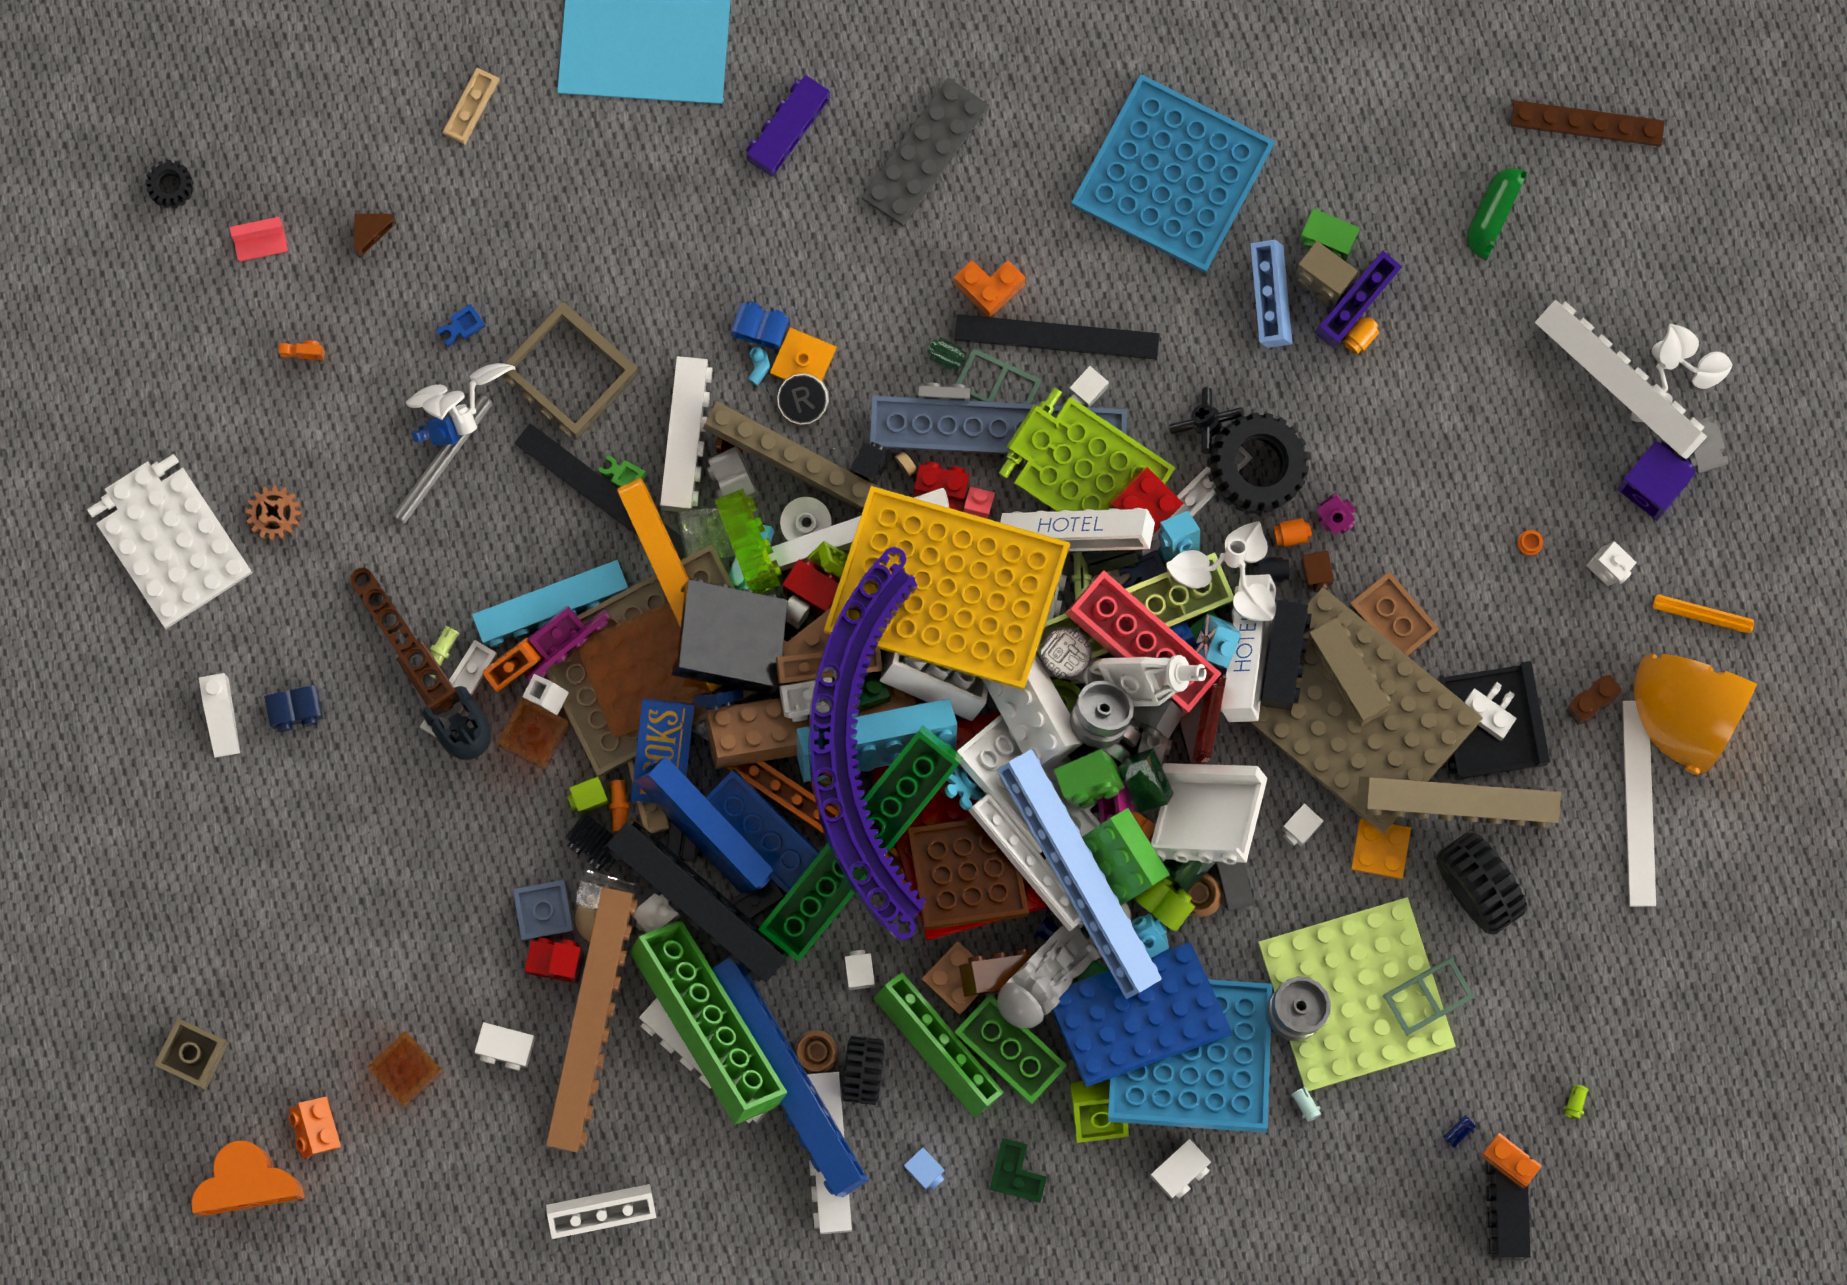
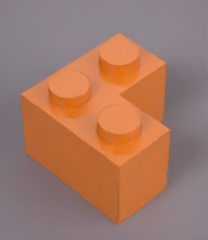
M973 260L954 276V285L986 317H992L1025 286L1026 277L1009 260L991 277Z

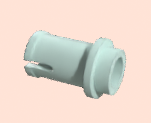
M1306 1087L1297 1090L1291 1095L1303 1113L1302 1118H1306L1307 1122L1321 1115L1319 1111L1321 1109L1320 1106H1316Z

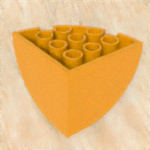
M1655 654L1645 655L1642 657L1636 672L1634 701H1636L1640 720L1650 736V740L1666 756L1684 765V769L1687 772L1697 776L1700 773L1705 774L1715 764L1726 747L1757 684L1728 671L1724 673L1713 672L1714 669L1711 665L1696 660L1662 654L1660 658H1657Z

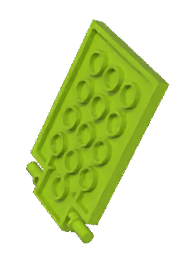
M1054 387L1046 400L1041 401L1039 406L1033 404L1006 446L1010 451L1006 455V462L998 473L1007 479L1015 465H1019L1022 459L1025 460L1026 463L1013 484L1055 512H1060L1061 510H1109L1110 508L1106 504L1142 468L1148 467L1166 484L1175 467L1071 397L1067 398L1056 417H1053L1051 415L1055 410L1053 407L1062 394L1060 390Z

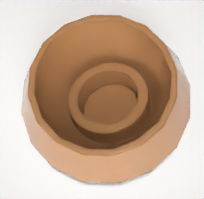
M1194 873L1187 877L1181 885V889L1192 897L1190 902L1195 905V908L1190 913L1191 915L1197 917L1210 916L1222 905L1224 897L1223 886L1219 879L1211 873Z
M820 1030L805 1032L797 1039L793 1049L807 1074L827 1073L833 1069L838 1060L839 1051L836 1041L831 1035Z

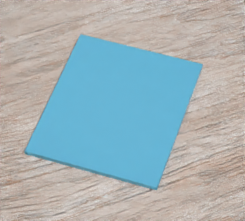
M565 0L557 93L723 104L731 0Z

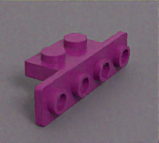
M569 606L561 610L528 637V640L543 656V659L525 673L526 679L530 682L534 674L543 677L548 672L547 668L553 663L556 665L561 663L568 656L566 652L574 646L578 648L583 645L588 639L587 635L593 630L598 632L608 623L607 619L610 617L608 612L603 609L586 624H583Z

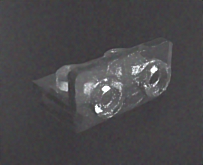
M587 870L580 881L576 904L597 910L602 887L635 893L637 884Z

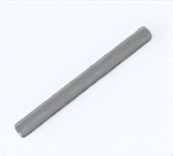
M481 395L475 402L476 413L472 415L476 425H478L492 406V401L484 395ZM471 433L458 435L459 440L456 443L442 447L395 511L394 517L398 521L406 523Z

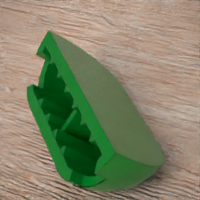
M1508 168L1498 172L1490 181L1467 232L1469 247L1478 257L1487 261L1528 172L1518 168Z

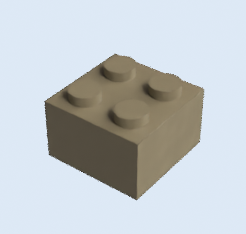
M1316 241L1298 264L1295 278L1298 279L1296 282L1301 288L1307 291L1311 289L1317 293V298L1327 306L1332 304L1335 307L1353 285L1358 270Z
M177 1018L154 1066L206 1090L229 1042Z

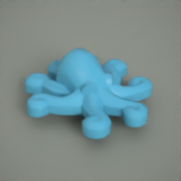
M960 764L946 780L950 783L945 787L946 795L953 798L958 793L961 797L959 804L964 810H969L972 807V802L969 798L979 801L986 795L985 792H979L982 789Z

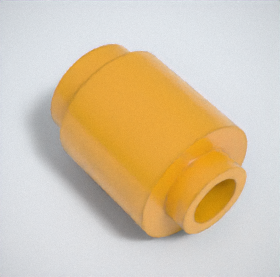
M1368 316L1366 318L1360 317L1344 336L1343 345L1356 355L1360 351L1364 352L1379 334L1377 329L1379 325Z

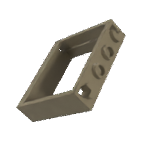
M562 302L504 364L516 367L562 318L623 372L620 377L576 423L571 421L515 370L504 373L502 378L510 387L513 388L516 385L523 391L521 396L531 405L534 402L541 407L539 412L547 420H556L560 424L558 429L563 434H566L568 437L572 435L578 439L639 375V369L566 303Z

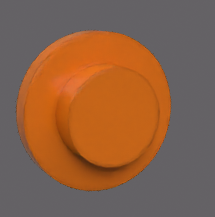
M1527 530L1519 536L1517 544L1523 554L1534 556L1542 550L1544 541L1537 531Z

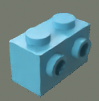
M1189 511L1161 522L1160 534H1158L1160 540L1158 553L1163 562L1171 561L1184 551L1200 550V528Z

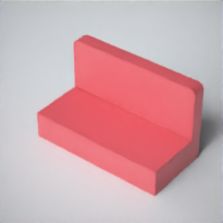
M280 217L230 227L231 237L235 243L237 258L240 262L288 251L283 223Z

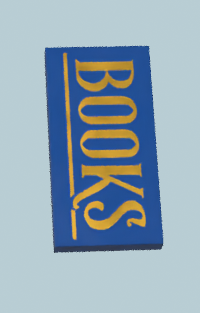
M642 698L631 801L655 803L634 781L651 762L667 757L686 777L694 703Z

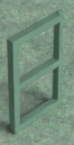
M973 348L956 384H962L975 356H978L1003 369L989 398L971 390L970 397L983 402H994L993 400L1009 370L1035 382L1025 404L1032 403L1042 379Z
M1450 957L1383 995V998L1387 1001L1403 1031L1408 1036L1474 999L1475 996L1455 964L1454 958ZM1449 964L1467 996L1440 1010L1423 978ZM1418 982L1436 1014L1409 1028L1391 996Z

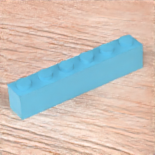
M618 560L474 613L472 616L484 646H490L492 649L505 644L504 640L508 638L521 639L529 635V630L537 627L538 629L541 628L566 606H569L577 615V612L585 609L589 610L627 590L628 586Z

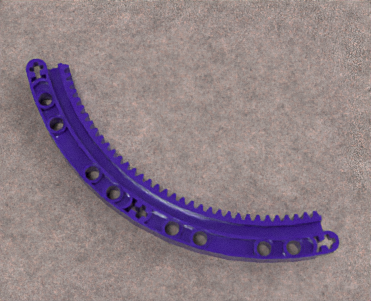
M892 547L887 549L863 576L844 605L828 638L816 674L810 705L808 753L811 785L817 812L833 856L848 884L873 919L883 929L886 928L894 938L905 941L914 934L916 926L913 918L922 910L926 899L923 897L917 900L916 896L919 891H909L912 883H902L905 875L895 874L899 866H890L893 857H884L888 849L879 848L883 840L874 839L878 834V829L870 830L874 820H866L871 812L870 810H863L867 805V800L860 799L863 798L865 792L857 790L861 787L862 781L856 780L860 775V770H855L859 760L854 759L858 754V750L853 749L858 743L853 738L856 737L858 731L854 728H856L858 720L855 718H857L859 710L856 708L860 704V699H858L862 693L860 688L864 684L865 680L863 678L867 674L866 669H868L874 654L873 650L876 649L877 641H880L882 633L885 632L888 626L887 624H890L898 609L902 607L904 601L908 600L911 592L914 593L918 586L915 577L909 576L903 570L906 563V554L902 549ZM888 555L893 557L898 555L900 557L898 560L899 565L894 563L888 570L885 567L890 560ZM865 584H872L876 587L877 592L868 594L864 591L863 586ZM854 609L859 612L860 618L851 620L846 615V612ZM826 671L831 672L835 676V681L831 683L825 682L821 674ZM819 702L827 703L830 709L829 712L820 713L816 709V704ZM819 733H824L822 742L827 744L823 750L819 749V745L816 744ZM821 775L828 776L831 780V785L822 787L818 784L817 778ZM827 806L835 807L838 811V816L835 818L828 817L824 812V808ZM855 869L863 870L866 874V879L863 881L855 880L852 871ZM871 896H881L884 900V905L882 907L873 906L870 902ZM897 915H901L898 922L901 924L907 922L909 924L907 930L910 933L903 932L899 934L897 932L899 926L896 923L892 926L889 924L895 920Z

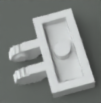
M1496 682L1487 696L1474 688L1465 700V703L1483 717L1478 725L1501 741L1517 719L1505 710L1515 694L1509 691L1502 699L1501 704L1497 705L1492 699L1498 694L1502 685Z

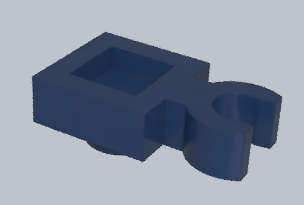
M1154 550L1143 555L1141 562L1135 564L1136 567L1121 568L1119 575L1129 573L1132 576L1130 581L1124 583V586L1127 588L1133 586L1139 578L1143 582L1167 571L1158 551Z

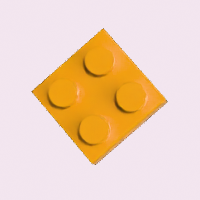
M1360 818L1351 870L1403 879L1411 827L1392 824L1382 835L1367 821Z

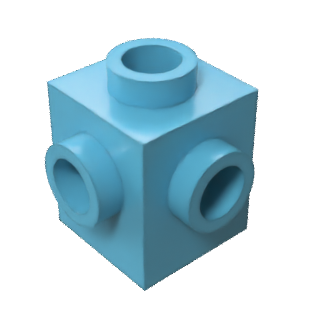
M1151 913L1139 916L1132 921V927L1138 938L1143 942L1150 959L1169 948L1166 927L1159 919L1156 920Z

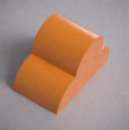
M234 1141L224 1146L217 1154L214 1161L215 1177L205 1180L195 1190L192 1197V1212L198 1216H206L305 1199L300 1182L291 1174L274 1168L273 1162L266 1151L248 1141Z

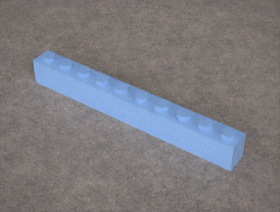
M1032 749L996 769L1125 998L1128 999L1160 981L1162 978L1158 973L1156 965L1151 961L1143 942L1138 938L1130 919L1125 915L1117 896L1112 892L1104 873L1099 869L1091 850L1083 841L1078 827L1074 825L1065 804L1061 802L1053 783L1048 779L1040 760L1035 756Z

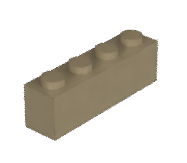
M1335 618L1311 631L1308 641L1362 727L1387 713L1391 699L1384 688L1380 689L1376 683L1377 676L1370 666L1367 668L1363 662L1364 655L1359 646L1352 644L1349 639L1351 635L1347 626L1344 623L1340 624L1338 619Z

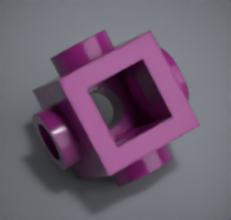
M1337 491L1316 506V511L1321 516L1318 521L1327 532L1332 530L1335 535L1338 532L1343 534L1354 526L1352 522L1356 519L1353 513L1356 509L1348 498L1343 501ZM1335 513L1341 514L1338 518L1333 517Z

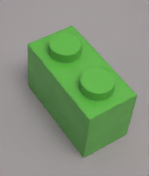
M1313 208L1301 234L1300 242L1304 243L1303 246L1310 250L1315 242L1318 241L1346 261L1360 228Z

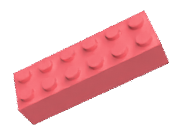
M1104 570L1095 577L1065 613L1115 658H1171L1174 655H1182L1186 658L1189 665L1203 664L1205 666L1204 669H1206L1205 680L1189 681L1184 691L1176 692L1168 699L1184 712L1182 716L1191 711L1222 674Z

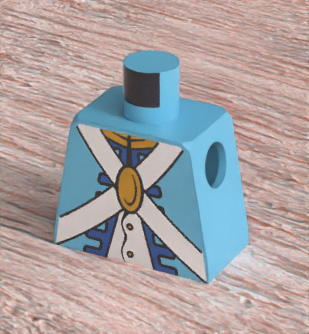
M1207 614L1194 650L1216 669L1228 668L1241 633L1232 623Z

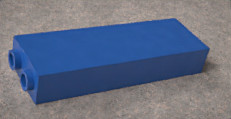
M667 757L651 762L634 780L637 785L740 893L749 890L752 892L756 888L760 890L770 881L768 876L773 872L772 867Z

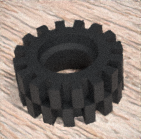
M166 160L167 163L164 164L160 161L158 162L159 166L155 167L153 165L151 167L152 172H148L146 175L148 180H146L145 184L150 197L157 205H163L164 208L168 209L169 206L177 208L178 204L184 205V201L190 199V193H193L194 189L192 186L194 184L189 171L178 161L172 163L171 160ZM167 176H175L179 179V187L172 193L163 192L160 188L161 181Z

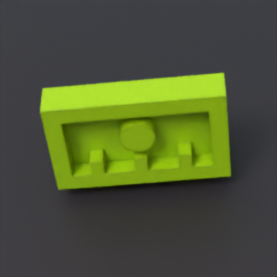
M823 541L808 555V560L841 579L848 554Z

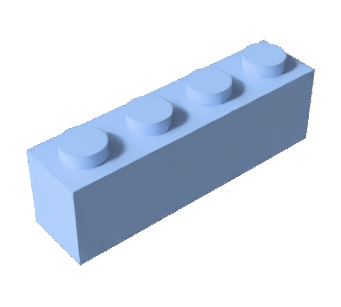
M1275 239L1250 243L1259 342L1267 348L1292 345L1284 246Z

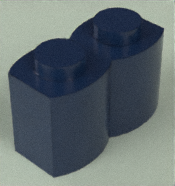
M315 685L264 696L270 727L277 729V732L292 730V725L301 723L303 727L318 724V720L323 719L319 692Z

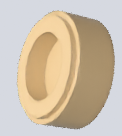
M905 452L895 456L896 462L909 478L917 473L916 466Z

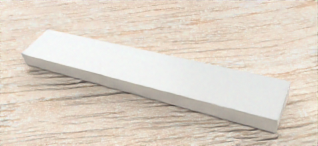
M988 793L968 811L1067 930L1071 931L1082 920L1055 872Z

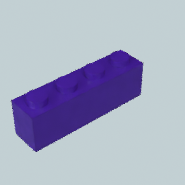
M806 74L802 80L797 79L790 89L791 95L787 100H781L775 110L777 114L772 120L768 119L761 129V132H763L758 140L753 139L747 147L748 161L771 177L775 175L831 98L830 90Z
M1382 251L1314 333L1334 348L1402 266L1386 252Z

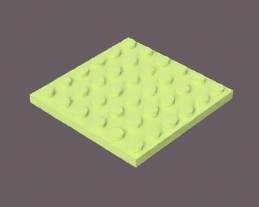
M1408 897L1258 942L1270 982L1273 984V992L1288 979L1298 976L1309 977L1323 986L1331 1001L1330 1015L1326 1023L1316 1033L1302 1041H1289L1303 1087H1306L1308 1092L1456 1047L1446 1014L1406 1036L1387 1001L1383 998V995L1430 969ZM1430 974L1423 978V981L1440 1010H1443L1433 974ZM1418 982L1391 996L1409 1028L1436 1014Z

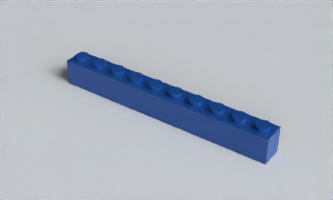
M730 957L712 968L720 984L786 1089L787 1094L779 1105L782 1104L787 1113L784 1115L789 1125L797 1129L799 1133L797 1138L801 1146L805 1150L808 1149L812 1155L811 1163L817 1172H822L826 1179L824 1181L826 1189L831 1195L834 1194L838 1197L848 1195L869 1181L751 977L742 963L738 965Z

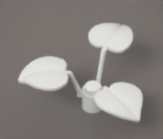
M1669 324L1664 340L1656 343L1652 348V355L1659 362L1656 368L1659 370L1662 389L1665 392L1668 390L1664 369L1672 370L1678 366L1679 362L1695 373L1692 383L1701 389L1710 388L1721 382L1728 375L1733 364L1726 354L1711 352L1699 361L1698 368L1690 365L1684 359L1696 353L1699 340L1693 332L1675 324ZM1668 393L1665 398L1672 404V396ZM1632 412V421L1643 422L1635 413Z
M496 363L486 365L470 375L469 408L465 404L455 407L465 397L464 393L452 391L444 394L448 391L444 385H431L421 389L406 401V405L411 408L423 407L427 413L441 420L449 412L458 435L469 434L477 429L472 415L476 413L475 386L488 383L510 370H516L515 366Z
M1259 521L1244 525L1231 532L1225 540L1224 547L1226 552L1221 553L1219 559L1212 566H1209L1210 561L1208 557L1196 550L1184 551L1167 562L1166 568L1170 575L1180 584L1190 588H1201L1210 584L1212 579L1210 571H1214L1222 561H1225L1231 568L1239 567L1243 591L1237 592L1234 596L1233 606L1235 611L1241 617L1253 621H1270L1274 618L1276 604L1269 589L1258 583L1252 584L1247 588L1245 580V562L1255 563L1262 560L1268 550L1267 541Z

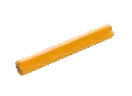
M1659 594L1655 596L1653 601V608L1748 634L1753 630L1754 620Z

